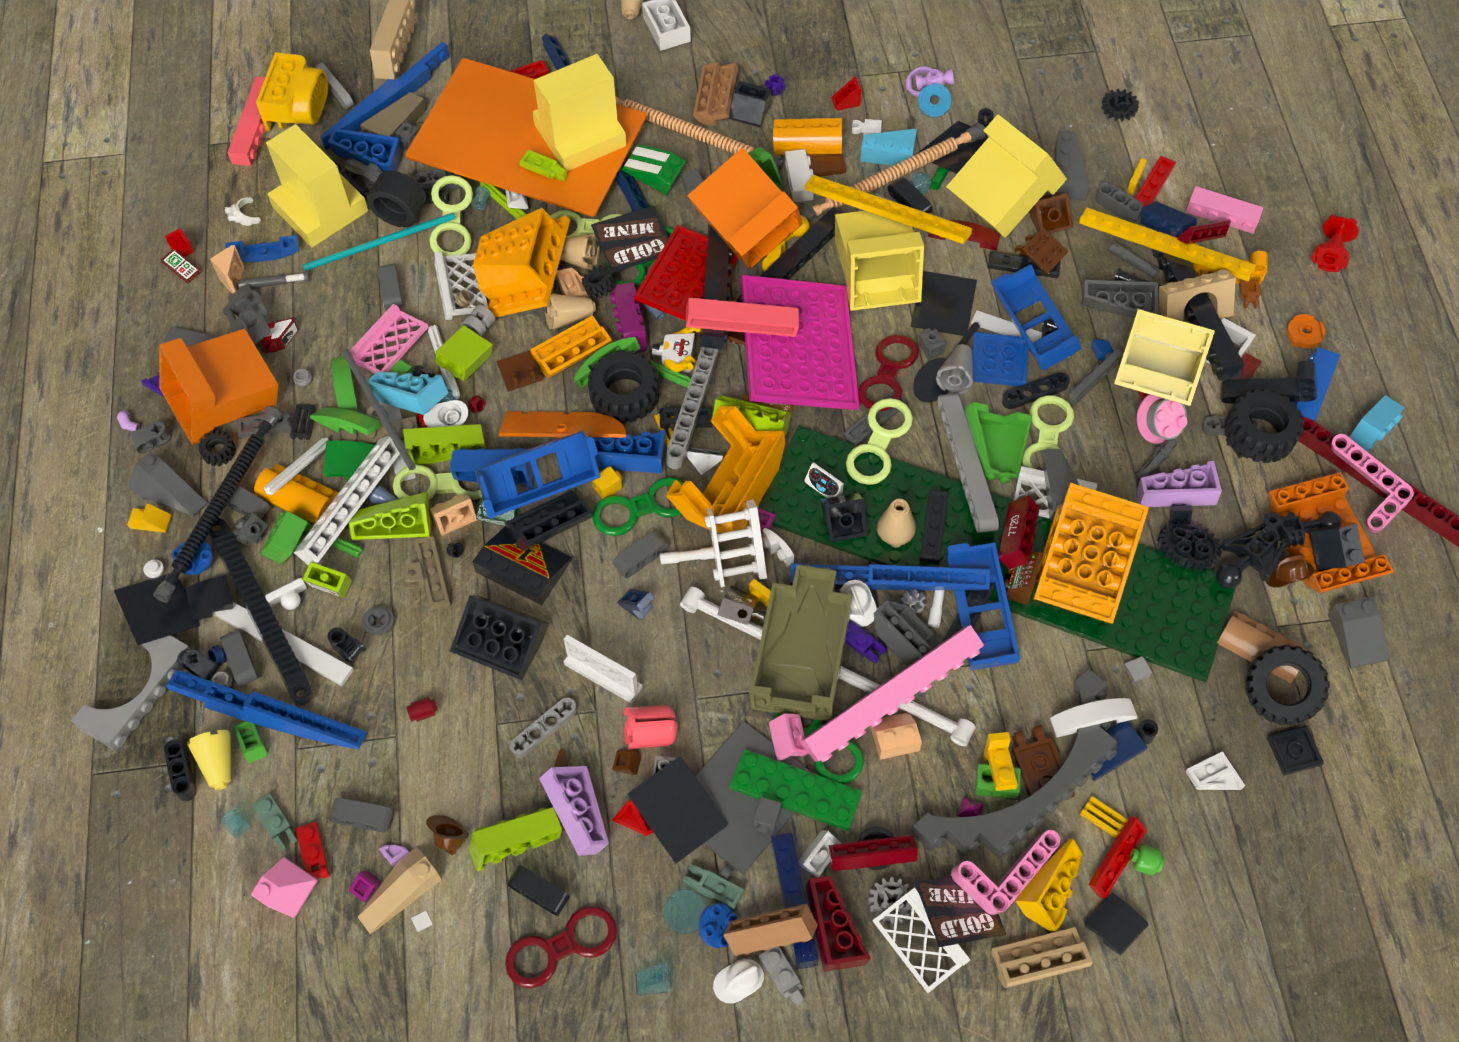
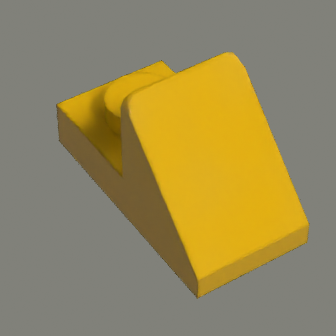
M146 504L145 509L133 508L127 525L131 529L167 533L172 515L151 504Z

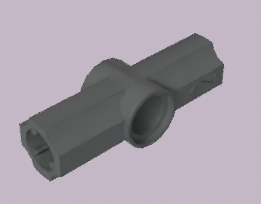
M349 158L345 166L346 172L360 178L367 186L374 185L380 173H383L377 165L373 163L367 165L353 158Z

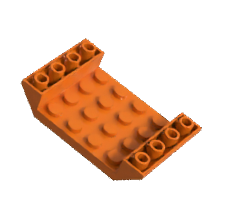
M1341 472L1269 491L1271 513H1276L1279 516L1283 515L1285 517L1289 512H1293L1295 516H1299L1301 522L1317 520V517L1325 511H1333L1341 517L1342 522L1357 523L1365 562L1348 567L1317 570L1309 533H1305L1304 545L1287 548L1290 555L1303 554L1306 562L1314 567L1313 575L1304 579L1303 582L1306 586L1319 593L1394 572L1385 554L1380 556L1375 554L1345 498L1349 487Z

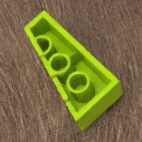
M719 395L715 400L713 416L720 406H736L755 431H784V436L788 433L792 412Z
M481 424L403 429L406 450L415 465H429L449 461L452 459L453 450L486 449Z

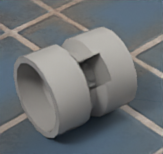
M477 305L471 312V315L467 316L461 325L466 326L482 337L486 329L496 319L488 308L483 305Z

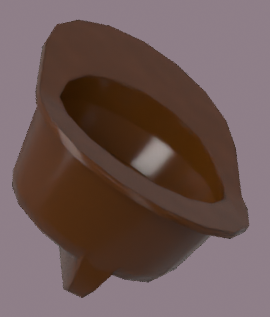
M1303 554L1287 555L1281 558L1270 580L1266 583L1273 588L1287 586L1312 576L1314 567L1306 562Z
M433 815L426 820V825L433 832L435 846L451 855L456 853L457 849L462 846L463 840L469 836V833L450 817Z

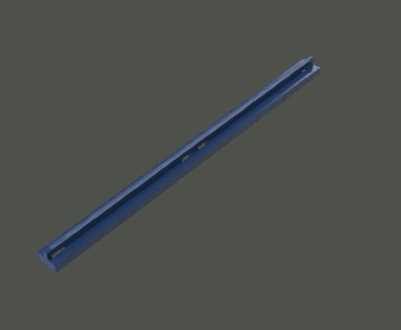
M545 33L542 37L543 46L556 70L571 65L558 39ZM624 161L615 180L633 212L648 208L649 205L634 177L622 171L626 164Z

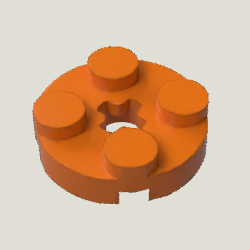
M1300 314L1289 322L1286 333L1292 346L1313 348L1320 345L1325 336V327L1321 321L1315 320L1314 316ZM1303 329H1306V331L1310 333H1304Z

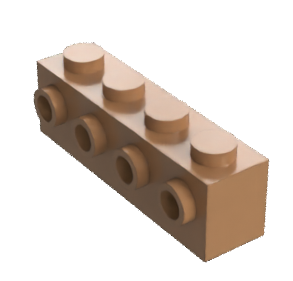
M802 904L729 921L723 935L734 956L747 955L755 951H766L773 947L788 946L791 943L800 941L807 942L813 938L817 923L808 905Z

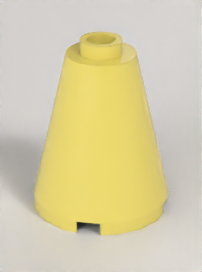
M217 730L218 734L206 732L189 739L190 742H188V747L209 787L215 790L224 789L231 782V735L229 730Z

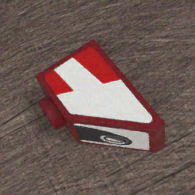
M294 317L268 323L271 333L261 340L266 354L285 349L299 331Z

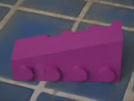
M634 282L616 285L615 289L613 288V293H610L612 304L616 305L613 308L614 317L619 320V322H616L617 332L622 334L619 340L635 337L640 346V349L636 352L647 351L645 327L638 301L634 300L636 294Z

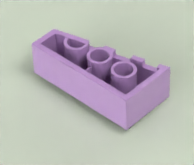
M1210 461L1202 466L1197 464L1185 470L1180 468L1168 474L1163 472L1142 477L1137 488V497L1139 504L1147 507L1172 506V504H1175V506H1182V504L1186 506L1217 505L1222 490L1215 463Z
M587 766L551 767L539 780L578 856L596 855L609 842Z

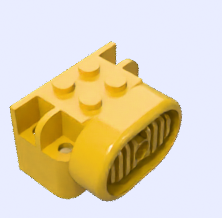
M275 52L256 101L266 131H270L273 122H277L280 129H285L287 123L316 124L321 117L328 94L326 73L321 68L308 67L305 58L301 55Z

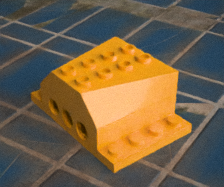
M540 208L481 236L473 268L479 290L490 300L488 309L494 314L495 318L548 306L570 219L567 216L552 219L543 208Z
M1069 483L1064 502L1057 507L1035 580L1038 582L1033 599L1113 624L1149 507Z

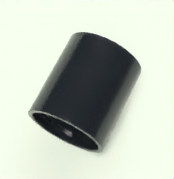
M1143 720L1136 733L1145 744H1150L1158 733V725L1153 720ZM1142 729L1149 730L1151 734L1144 733Z

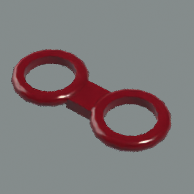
M892 335L881 340L876 346L875 355L877 361L881 364L877 376L863 381L858 390L859 400L866 408L870 409L875 403L866 397L867 389L875 384L890 386L894 390L892 399L901 400L902 389L896 381L897 375L901 369L908 368L914 364L919 353L917 344L911 338L903 335ZM901 343L910 348L911 354L907 359L897 362L888 360L883 355V350L890 344ZM884 407L879 411L890 410L893 407Z
M588 906L572 914L566 924V930L548 940L539 936L520 938L512 944L507 952L505 960L507 975L512 982L520 987L535 988L542 986L551 979L556 971L557 961L573 953L588 958L603 955L612 947L616 940L617 927L614 918L601 907ZM598 916L607 924V937L598 947L585 948L575 940V927L584 917ZM530 945L541 947L548 955V965L544 973L532 979L520 976L514 966L515 957L518 952Z

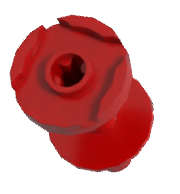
M1330 215L1322 226L1323 233L1329 240L1315 247L1312 254V262L1314 264L1316 262L1318 268L1323 271L1339 272L1340 269L1343 268L1344 270L1350 260V254L1344 248V243L1356 239L1359 229L1357 221L1353 218L1348 219Z

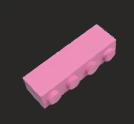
M1195 186L1186 213L1214 222L1231 220L1230 227L1254 234L1264 207Z

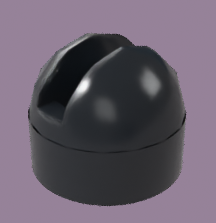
M451 542L448 544L446 552L451 557L459 558L463 553V545L459 542Z

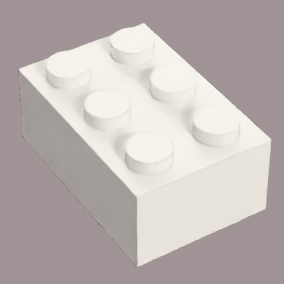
M651 0L642 3L643 18L660 51L691 42L690 26L676 0Z

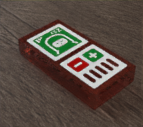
M174 248L161 259L162 264L187 284L201 273L200 269Z

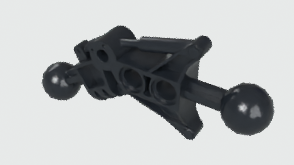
M1325 511L1317 517V520L1301 522L1299 516H1295L1293 512H1289L1285 517L1283 515L1279 516L1276 513L1266 514L1261 525L1253 529L1249 528L1231 539L1223 540L1221 549L1234 553L1239 559L1234 564L1220 566L1216 572L1217 582L1226 589L1235 588L1242 581V572L1249 565L1260 573L1263 581H1269L1283 555L1284 548L1304 545L1305 533L1342 522L1341 517L1333 511Z

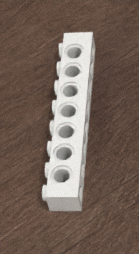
M390 436L381 438L293 552L307 565L310 562L318 563L399 456L400 453Z

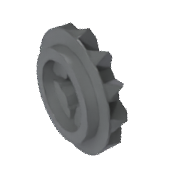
M384 606L372 607L364 614L362 626L366 633H370L372 636H382L383 633L389 632L390 628L394 626L393 613ZM374 617L378 620L382 619L383 625L376 624Z

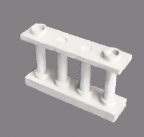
M754 499L746 501L747 508L744 511L714 516L711 508H707L708 516H705L706 527L710 528L716 564L713 574L715 581H719L721 587H725L723 577L748 572L757 573L759 580L767 578L758 510ZM741 519L749 520V526L746 529L721 534L716 533L715 524ZM748 537L752 540V544H749L748 547L719 552L718 542ZM748 554L754 555V561L751 564L722 570L721 560Z

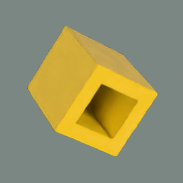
M609 466L599 473L600 478L592 481L594 490L604 499L622 489L621 481L623 479L618 471H614Z

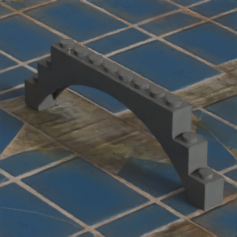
M1090 669L1075 681L1074 692L1078 694L1079 705L1104 700L1107 696L1108 684ZM1112 721L1079 728L1075 744L1060 770L1045 786L1030 797L1003 810L979 816L949 818L932 816L928 812L913 825V835L931 852L936 847H942L948 839L964 855L969 851H975L980 842L998 859L1002 855H1008L1013 850L1014 844L1018 841H1023L1033 827L1037 828L1041 825L1048 813L1052 814L1057 810L1059 803L1063 799L1065 801L1068 800L1076 787H1082L1087 782L1089 775L1092 773L1096 774L1106 760H1111L1116 755L1117 741L1105 732L1111 726Z

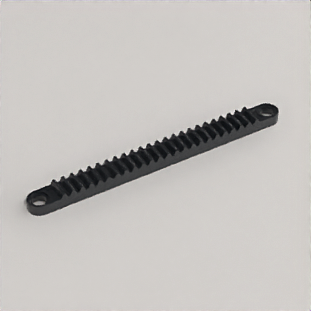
M218 518L214 526L219 525L223 528L220 531L211 530L209 537L292 700L299 705L307 704L312 699V689L304 671L298 663V659L295 657L285 634L282 632V628L279 626L278 620H276L251 568L248 566V562L245 560V556L242 554L233 533L230 531L225 520ZM299 690H305L308 692L307 695L304 697H298L296 695L297 691Z

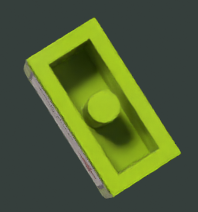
M310 562L302 579L310 587L341 598H345L352 582L347 574Z

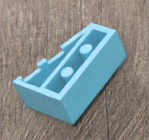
M917 129L865 134L861 147L860 161L893 166L905 159L907 160L914 153Z
M1385 395L1361 419L1349 438L1369 452L1378 441H1382L1386 434L1399 423L1403 417L1401 413L1405 407Z

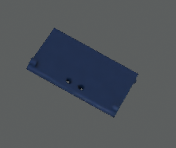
M1129 721L1117 723L1105 731L1117 741V753L1111 760H1106L1096 774H1091L1093 781L1098 780L1147 750L1146 744L1130 725Z

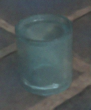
M236 809L228 811L221 818V823L235 838L243 835L250 826Z

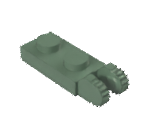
M270 793L251 805L281 851L286 849L284 842L279 837L284 833L288 834L291 842L295 843L298 841L291 831L292 827Z
M691 864L689 870L693 874L702 877L700 882L688 876H684L682 881L696 889V891L726 905L734 911L744 894V889L708 870L705 871Z

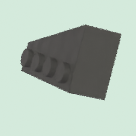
M1058 131L1054 162L1067 180L1056 192L1068 193L1069 199L1086 201L1090 187L1077 135L1075 132Z
M1084 280L1082 286V305L1135 319L1138 309L1158 315V282Z

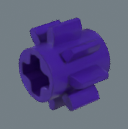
M779 75L769 76V80H765V87L771 89L772 96L781 95V90H785L784 78H781Z

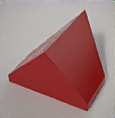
M854 76L831 97L837 111L861 105L862 89L857 77Z
M631 799L627 801L612 820L645 836L653 833Z

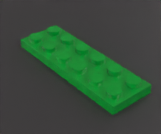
M745 749L729 785V789L759 800L763 797L781 803V808L848 832L862 795L861 790Z

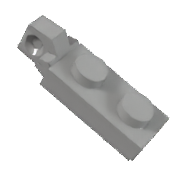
M779 946L760 954L759 959L781 996L783 995L785 999L790 996L796 1007L803 1003L804 999L799 992L802 989L801 982Z

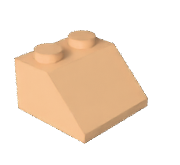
M466 493L454 496L451 500L438 503L433 508H430L441 536L477 521L472 502Z
M906 712L881 718L883 721L875 727L870 725L880 760L920 751L921 737L917 724L910 713Z

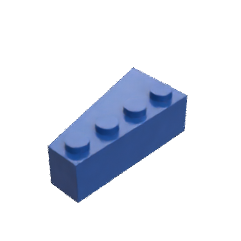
M336 128L332 129L328 142L333 154L345 159L353 158L367 165L373 163L382 172L389 170L397 171L403 151L400 140L397 137Z
M1319 347L1315 353L1311 352L1308 361L1314 362L1316 366L1317 399L1310 402H1294L1297 405V410H1300L1302 418L1306 417L1316 421L1340 354Z
M528 449L453 450L450 471L454 480L478 482L475 469ZM530 461L510 468L516 487L517 484H524L526 488H533L534 475Z

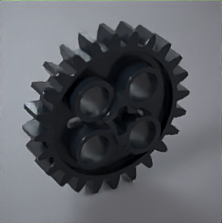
M1176 520L1175 524L1173 522H1170L1169 525L1165 524L1157 538V547L1161 548L1160 553H1165L1164 558H1170V563L1176 562L1178 568L1181 565L1184 566L1186 571L1188 567L1193 572H1195L1196 568L1203 572L1204 568L1206 570H1210V567L1214 568L1221 557L1222 550H1220L1221 545L1218 544L1219 539L1213 538L1214 533L1209 534L1207 533L1208 528L1203 530L1201 529V524L1195 526L1194 522L1188 524L1186 520H1184L1183 524Z

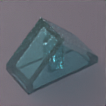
M664 962L635 973L636 995L671 993L668 963Z

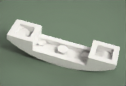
M1116 698L1073 707L1050 718L1057 738L1077 733L1079 728L1116 720L1117 723L1137 719V714L1131 699Z

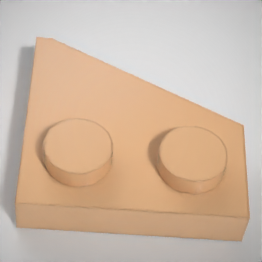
M567 268L556 272L555 278L563 295L589 298L581 283L584 277L580 276L576 270Z

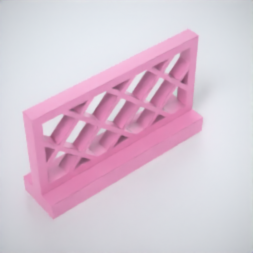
M392 304L354 345L350 353L358 367L360 366L374 374L376 372H389L429 328L428 324L400 311L398 306ZM402 319L407 320V323L398 325ZM420 326L418 330L411 332V327ZM408 328V333L398 334V330ZM395 331V336L387 337L390 332ZM409 338L406 343H399V340ZM396 341L395 346L387 347L388 342ZM379 344H384V348L375 350ZM397 350L394 356L388 357V352ZM385 353V358L375 360V355ZM372 356V361L364 362L367 357ZM386 363L382 370L376 368V365Z

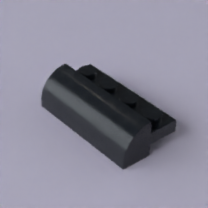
M571 490L506 521V527L516 539L517 547L522 551H526L591 519L593 511L583 499L579 500Z

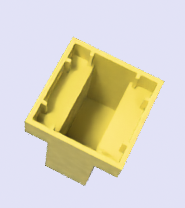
M598 54L534 80L538 107L537 110L532 111L534 125L562 168L567 171L626 146L625 131L617 121L614 77Z
M997 114L984 130L989 138L946 187L957 199L1006 238L1046 191L1054 195L1067 178L1047 152Z
M296 124L266 142L282 184L267 193L271 205L311 248L368 212L365 198L339 173L337 165Z
M868 211L835 214V244L847 283V298L850 311L921 302L924 244L920 232H914L912 226Z
M1138 309L1126 341L1114 384L1190 406L1215 331Z

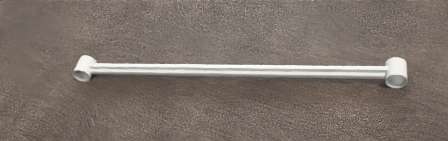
M690 587L680 602V606L690 613H695L699 609L761 640L762 627L752 622L745 625L718 616L717 613L720 607L705 600V594L696 587ZM841 666L839 679L868 693L880 686ZM913 701L907 704L903 702L898 706V708L951 733L950 739L960 746H967L976 729L975 725L966 719H959L956 723Z

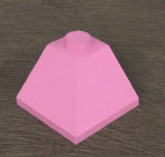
M283 857L261 877L251 895L267 907L296 918L318 879L286 857Z

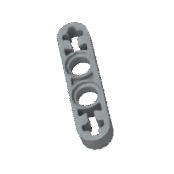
M321 62L315 65L314 68H321L326 73L328 89L346 110L354 106L350 95L324 63Z
M568 697L561 699L516 736L510 743L512 754L518 758L525 757L570 720L577 711L575 701ZM564 705L570 706V707H571V710H570V711H568L567 709L564 710V707H563V706H564ZM556 717V724L551 726L546 724L547 718ZM533 730L541 731L539 738L534 739L530 737V733ZM516 745H523L524 749L521 751L516 748Z

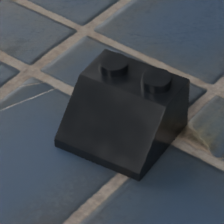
M859 493L821 499L822 514L829 542L868 536L864 501Z
M1344 521L1309 531L1317 570L1342 568L1365 562L1357 523Z

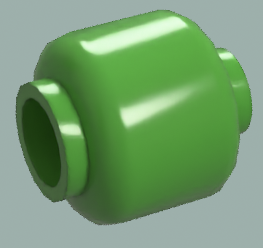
M1141 844L1137 849L1134 848L1132 850L1130 860L1133 861V868L1136 871L1153 876L1156 872L1160 873L1163 868L1165 858L1159 849Z

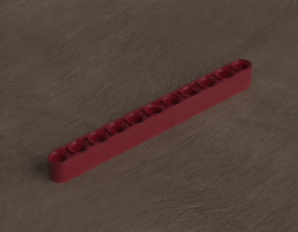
M1301 418L1304 420V430L1298 440L1300 443L1386 499L1388 495L1332 451L1331 444L1336 435L1310 418ZM1337 441L1335 443L1338 448L1346 447L1344 441ZM1359 453L1351 454V458L1354 461L1362 459ZM1373 465L1366 467L1369 473L1377 472V468ZM1390 478L1382 479V483L1386 486L1393 484ZM1406 482L1412 487L1414 493L1410 502L1402 510L1459 547V516ZM1405 490L1398 492V496L1402 499L1409 497L1408 492Z

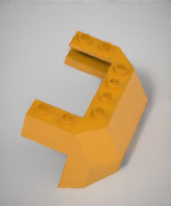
M720 406L711 419L713 425L731 447L704 493L702 494L692 481H685L682 486L675 480L666 494V497L688 521L709 530L710 528H707L705 523V516H708L707 508H711L714 516L744 511L747 508L746 501L754 499L758 507L779 470L785 447L784 431H755L736 406ZM741 519L715 524L716 533H727L745 529L749 520Z

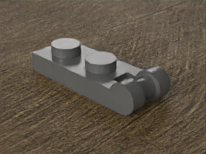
M281 411L282 418L280 420L282 422H276L268 433L290 432L292 424L289 422L291 419L290 412ZM263 415L237 419L239 438L250 437L251 434H256Z

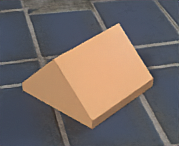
M231 245L210 260L220 281L233 294L239 290L237 281L242 279L244 265L235 245Z

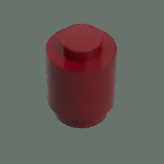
M429 696L411 702V705L406 706L411 722H419L436 716L435 711L438 710L435 699L430 700Z

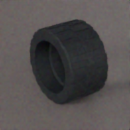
M389 170L380 173L366 200L371 211L384 222L397 227H410L416 221L427 199L425 191L418 182L406 174Z

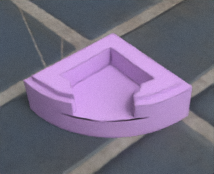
M385 845L379 848L392 867L409 853L405 847L398 845Z

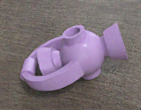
M918 67L905 80L906 90L913 96L919 97V91L930 84L937 83L944 86L947 83L948 85H955L953 68L943 73L941 70L930 67ZM927 73L926 77L917 74ZM915 75L918 91H914L912 87V78Z

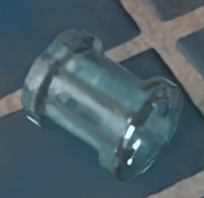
M477 187L475 189L476 195L472 199L471 205L475 209L484 210L486 208V200L490 197V191L485 187Z

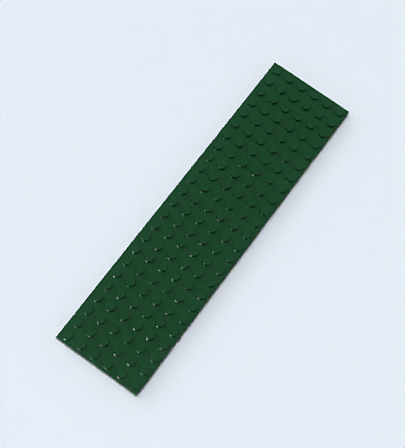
M798 425L780 463L779 470L760 505V509L776 515L772 526L879 565L949 568L947 552L948 547L951 545L967 543L972 547L995 543L997 553L999 554L1009 502L1013 500L990 492L998 517L999 528L996 531L978 533L960 481L890 457L891 470L883 481L871 485L861 484L852 479L846 467L847 456L857 445ZM871 452L862 453L854 460L855 469L865 476H874L880 473L884 466L882 459ZM812 463L817 464L843 483L842 495L859 493L862 496L868 536L829 542L821 506V499L826 497L805 483L806 475ZM929 490L949 492L939 563L920 560ZM896 499H903L908 503L916 524L914 537L911 541L900 547H893L891 544L886 543L877 533L878 519ZM1038 516L1032 553L1042 552L1043 554L1053 522L1049 518ZM1138 544L1113 624L1033 599L1038 585L1037 581H1035L1028 605L1008 600L1010 612L1136 658L1143 656L1147 662L1206 683L1219 644L1217 642L1222 634L1236 587L1226 589L1220 586L1216 579V570H1206L1204 568L1203 572L1196 568L1195 572H1193L1188 567L1186 571L1184 566L1181 565L1178 568L1176 562L1170 563V558H1164L1165 553H1160L1159 550ZM999 559L1003 581L1005 583V579L1010 580L1011 574L1007 573L1008 568ZM996 587L987 604L999 602ZM964 590L965 595L968 596L970 590Z

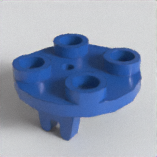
M204 541L186 573L183 574L200 575L201 572L208 569L213 560V551L208 543ZM185 542L181 543L175 550H173V562L175 558H177V555L179 554V551L182 549Z
M710 904L703 910L700 916L698 935L710 947L720 948L729 946L723 934L729 921L737 920L736 914L732 913L731 909L724 904Z

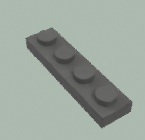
M1118 349L1112 354L1108 353L1103 362L1093 368L1089 376L1085 375L1077 387L1073 386L1070 389L1068 403L1074 407L1120 363L1123 353Z

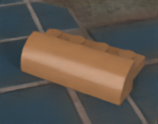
M718 62L703 65L693 113L695 119L700 123L715 126L719 119L729 117L738 71L736 63L720 66Z
M1236 610L1217 642L1219 645L1252 663L1261 653L1271 647L1283 645L1303 647ZM1280 666L1271 673L1292 683L1299 670L1292 666Z

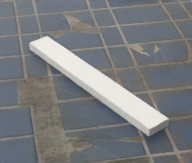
M233 602V609L213 612L215 617L263 643L245 608ZM282 629L300 664L340 686L344 685L354 671L351 666Z

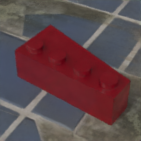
M825 876L809 879L806 885V892L810 911L817 923L815 934L823 971L828 972L867 965L871 957L862 944V939L852 923L849 912L847 913L843 905V900L832 877Z

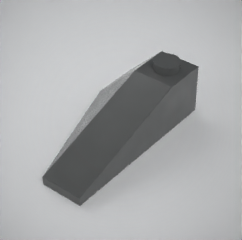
M1043 449L1042 459L1049 519L1053 521L1058 505L1064 502L1069 483L1079 485L1062 449Z
M152 451L136 463L128 487L141 498L155 501L162 506L166 505L192 517L208 505L199 494Z

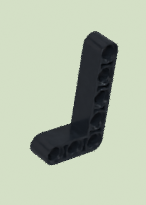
M1312 361L1298 362L1297 378L1224 380L1221 382V402L1234 404L1235 400L1242 396L1243 393L1260 389V391L1270 389V392H1280L1281 396L1290 398V402L1314 401L1317 399L1315 363Z

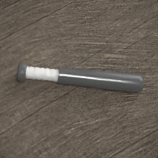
M304 271L301 274L295 275L284 274L240 279L237 281V286L240 289L248 283L251 289L287 284L291 281L305 280V282L310 281L308 271Z

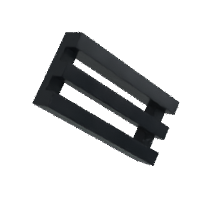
M296 405L290 433L291 439L298 437L301 440L303 438L310 440L314 420L310 419V415L316 412L315 405ZM301 409H304L300 430L297 432Z

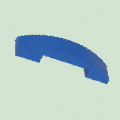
M297 235L279 237V242L244 245L243 241L225 243V248L235 245L242 262L276 260L299 251Z

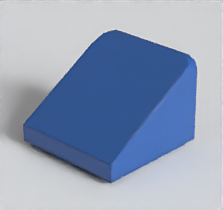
M1093 340L1091 347L1098 361L1104 360L1108 353L1112 354L1114 352L1109 341Z

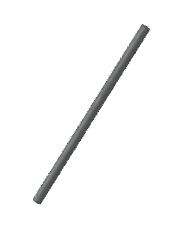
M345 349L342 352L343 356L408 469L414 470L416 465L348 349Z

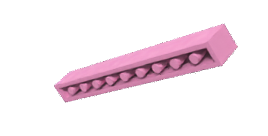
M971 625L962 628L801 740L802 744L814 762L820 760L825 762L833 756L831 752L837 748L840 751L848 746V740L853 737L857 739L866 733L864 729L868 726L875 727L883 721L881 717L886 714L890 716L898 711V706L901 703L907 704L916 698L914 694L919 691L923 693L931 688V682L936 679L937 681L944 679L948 676L947 671L951 668L956 670L964 664V659L967 657L971 659L980 653L979 649L984 644Z

